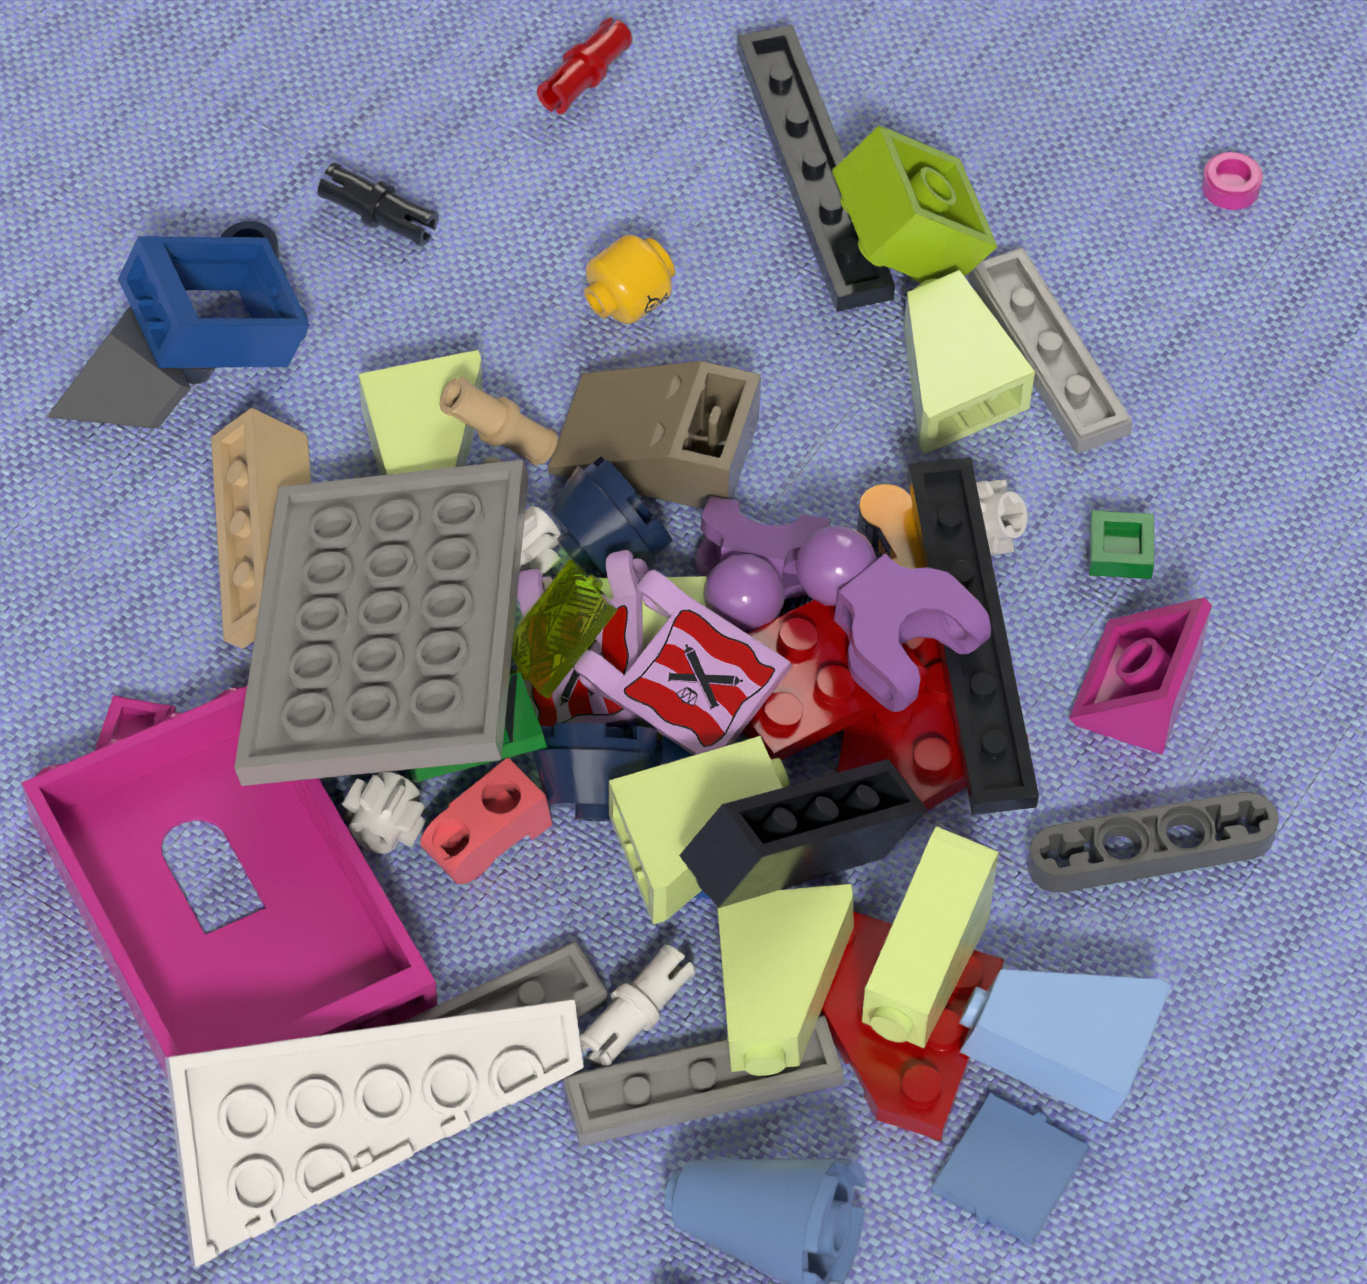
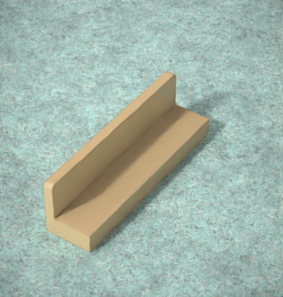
M252 407L211 437L223 640L241 649L253 643L255 639L278 487L311 483L308 438L306 434Z

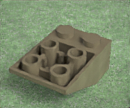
M704 361L583 373L558 439L555 452L550 461L548 473L570 478L577 466L584 470L602 456L604 460L608 459L636 491L635 494L699 509L705 508L711 496L732 500L759 420L761 374Z

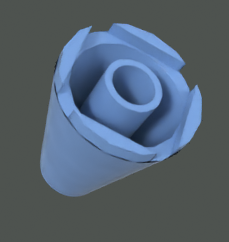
M844 1158L690 1160L685 1164L682 1171L676 1170L672 1173L666 1187L664 1204L665 1209L668 1212H672V1220L676 1228L785 1284H829L830 1281L844 1284L858 1250L865 1217V1208L853 1205L854 1186L866 1188V1176L860 1163Z

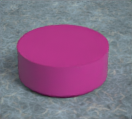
M1238 152L1217 154L1205 166L1202 179L1203 194L1212 204L1223 209L1239 210L1252 205L1259 196L1263 179L1262 170L1254 159Z

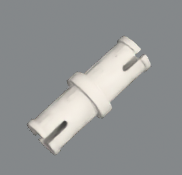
M665 944L653 960L630 984L624 983L622 985L621 983L611 993L613 1002L583 1034L579 1035L582 1053L588 1048L593 1050L585 1057L588 1061L598 1068L612 1065V1061L641 1030H651L660 1021V1014L658 1012L688 980H691L696 975V970L690 961L686 962L682 967L678 965L686 956L676 948Z

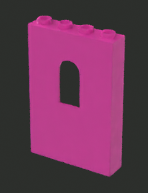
M247 686L225 690L208 703L184 713L169 714L152 727L124 739L115 738L100 745L94 752L66 764L48 766L37 773L35 777L22 782L29 818L167 1080L165 1057L395 1025L437 1006L435 979L319 778L241 786L234 767ZM189 821L207 822L220 829L261 900L264 909L205 935L162 855V845L167 834L176 826Z

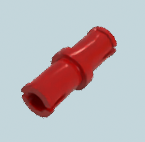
M606 18L583 44L577 43L572 45L563 56V64L538 86L537 96L542 105L551 112L556 108L557 114H563L587 88L597 87L607 76V67L632 44L633 38L627 26L618 19L613 22V18Z

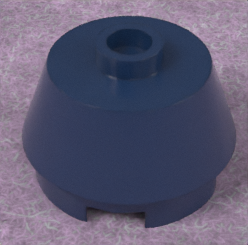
M602 456L584 470L579 466L576 467L551 508L550 513L565 532L557 541L577 566L582 569L590 562L603 578H608L606 558L609 554L628 550L632 553L633 559H642L648 567L658 563L655 555L673 540L657 517L652 519L653 516L635 494L636 491L608 459L604 460Z
M554 723V727L540 725L546 748L532 751L548 806L575 809V820L611 821L609 817V780L660 766L662 756L656 755L657 730L637 726L633 727V733L624 732L622 728L606 727V724Z

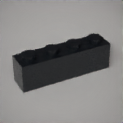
M886 759L724 803L679 856L696 878V882L701 890L711 898L717 908H722L884 859L927 811V808L891 761Z

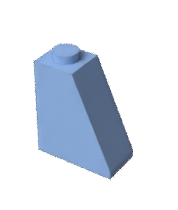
M1001 969L987 991L977 986L975 987L964 1008L959 1024L970 1029L960 1053L1108 1123L1128 1097L1171 984L1161 979Z

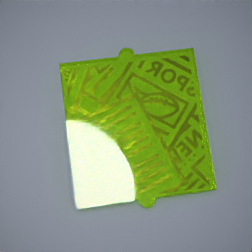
M572 559L568 560L514 630L511 658L518 666L516 673L520 672L524 680L530 681L538 693L548 699L618 610L601 591L603 582L593 575L589 576Z

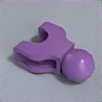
M711 496L702 512L700 529L705 537L697 551L695 568L702 577L707 576L704 584L706 608L743 632L748 633L776 619L781 612L784 600L807 595L797 575L795 563L798 551L811 533L831 525V519L802 513L794 523L782 526L763 525L749 520L740 513L739 505L741 501Z
M828 525L811 533L798 551L795 563L797 575L807 595L825 606H836L834 621L846 632L850 643L847 660L851 677L881 705L893 712L906 709L917 699L919 691V670L901 646L903 643L916 637L934 638L958 654H969L979 648L991 636L990 619L985 608L955 577L948 572L933 568L910 569L902 567L886 554H883L876 560L874 549L866 536L849 526Z

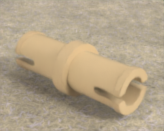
M459 377V380L453 379L443 390L439 404L440 410L446 415L453 416L477 430L479 438L491 446L503 445L527 459L534 466H538V463L541 465L545 464L555 452L558 441L556 432L521 414L519 406L506 397L496 399L470 384L463 377Z

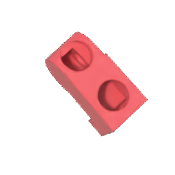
M506 758L453 800L449 807L429 824L421 837L420 846L456 884L471 882L484 873L497 857L526 835L533 840L553 825L546 795L509 758Z

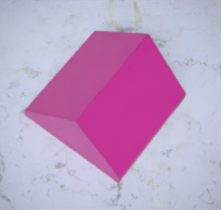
M1203 597L1108 620L1069 719L1078 727L1163 755L1201 657L1212 604Z

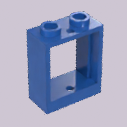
M138 236L118 278L159 368L288 367L310 326L306 312L300 306L287 280L285 269L279 263L267 238ZM186 290L238 291L251 318H198Z

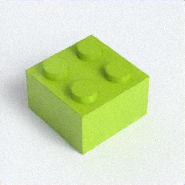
M878 125L832 170L841 193V205L850 215L859 237L858 247L864 257L876 266L889 267L907 274L913 280L920 283L928 279L942 278L958 270L965 277L998 247L961 159Z

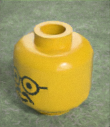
M628 234L619 238L587 262L585 274L589 286L584 289V295L590 307L601 318H607L610 315L618 322L632 324L668 300L672 292L671 278L675 276V268L665 249L653 238L647 237L642 239L636 235Z

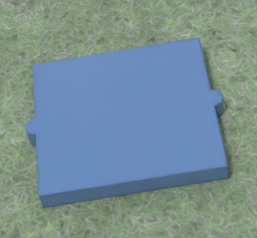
M990 1093L933 1183L932 1192L975 1214V1221L978 1224L990 1222L1032 1245L1087 1155L1090 1145L1046 1123L1047 1118L1044 1114L1037 1113L1033 1116Z

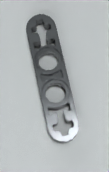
M1241 792L1052 825L1041 829L1033 837L1027 861L1028 873L1032 881L1044 890L1050 892H1069L1254 859L1264 855L1271 848L1279 823L1278 812L1273 803L1264 796L1253 792ZM1247 818L1250 826H1259L1257 833L1248 834L1244 825H1236L1237 819ZM1186 825L1199 832L1202 842L1193 848H1181L1169 840L1166 832L1174 826ZM1223 832L1221 841H1216V833ZM1123 836L1136 843L1139 853L1130 859H1117L1106 852L1103 843L1109 838ZM1084 844H1091L1092 863L1088 862L1089 851L1083 852ZM1058 851L1062 859H1069L1068 866L1058 867L1054 859L1047 858L1048 852Z

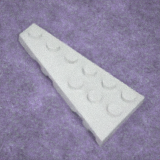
M563 1000L165 1057L191 1266L196 1268L217 1257L219 1253L276 1227V1224L346 1191L406 1160L417 1151L445 1137L448 1138L470 1127V1124L507 1105H512L584 1068L575 1000Z

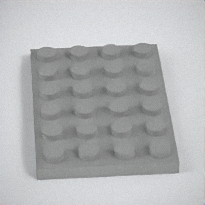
M523 460L278 487L234 767L241 786L502 759L529 478Z

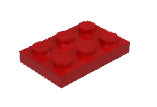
M813 600L747 633L790 661L792 665L785 677L742 731L748 739L761 736L770 759L780 758L782 761L885 708L851 677L847 660L850 643L846 632L834 621L836 606H825ZM905 642L901 646L918 667L920 690L926 686L930 672Z

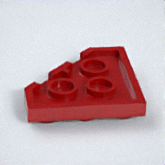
M916 637L906 643L930 672L926 686L918 691L917 699L906 709L893 712L885 707L844 728L837 773L889 759L925 805L927 811L966 788V782L939 641L934 638Z
M853 912L854 928L821 1009L822 1016L826 1018L833 1042L845 1064H850L865 1091L864 1099L875 1119L941 1141L971 1057L960 1053L970 1029L959 1024L961 1015L976 986L985 991L988 990L999 971L1003 969L1004 959L974 950L925 1047H919L908 1041L894 1042L882 1037L872 1026L862 1022L865 988L893 924Z

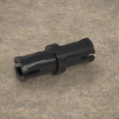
M333 162L325 170L324 173L332 177L331 180L344 187L340 188L321 178L317 191L318 197L328 199L360 215L362 223L371 228L381 225L415 242L420 247L426 245L432 236L424 232V228L412 223V221H416L435 231L439 219L438 212L429 210L396 194L395 187L385 181H379L377 184L343 168L338 163Z

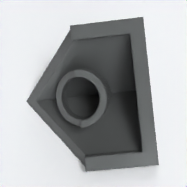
M129 306L47 417L159 429L191 387L181 368L158 367L136 317Z

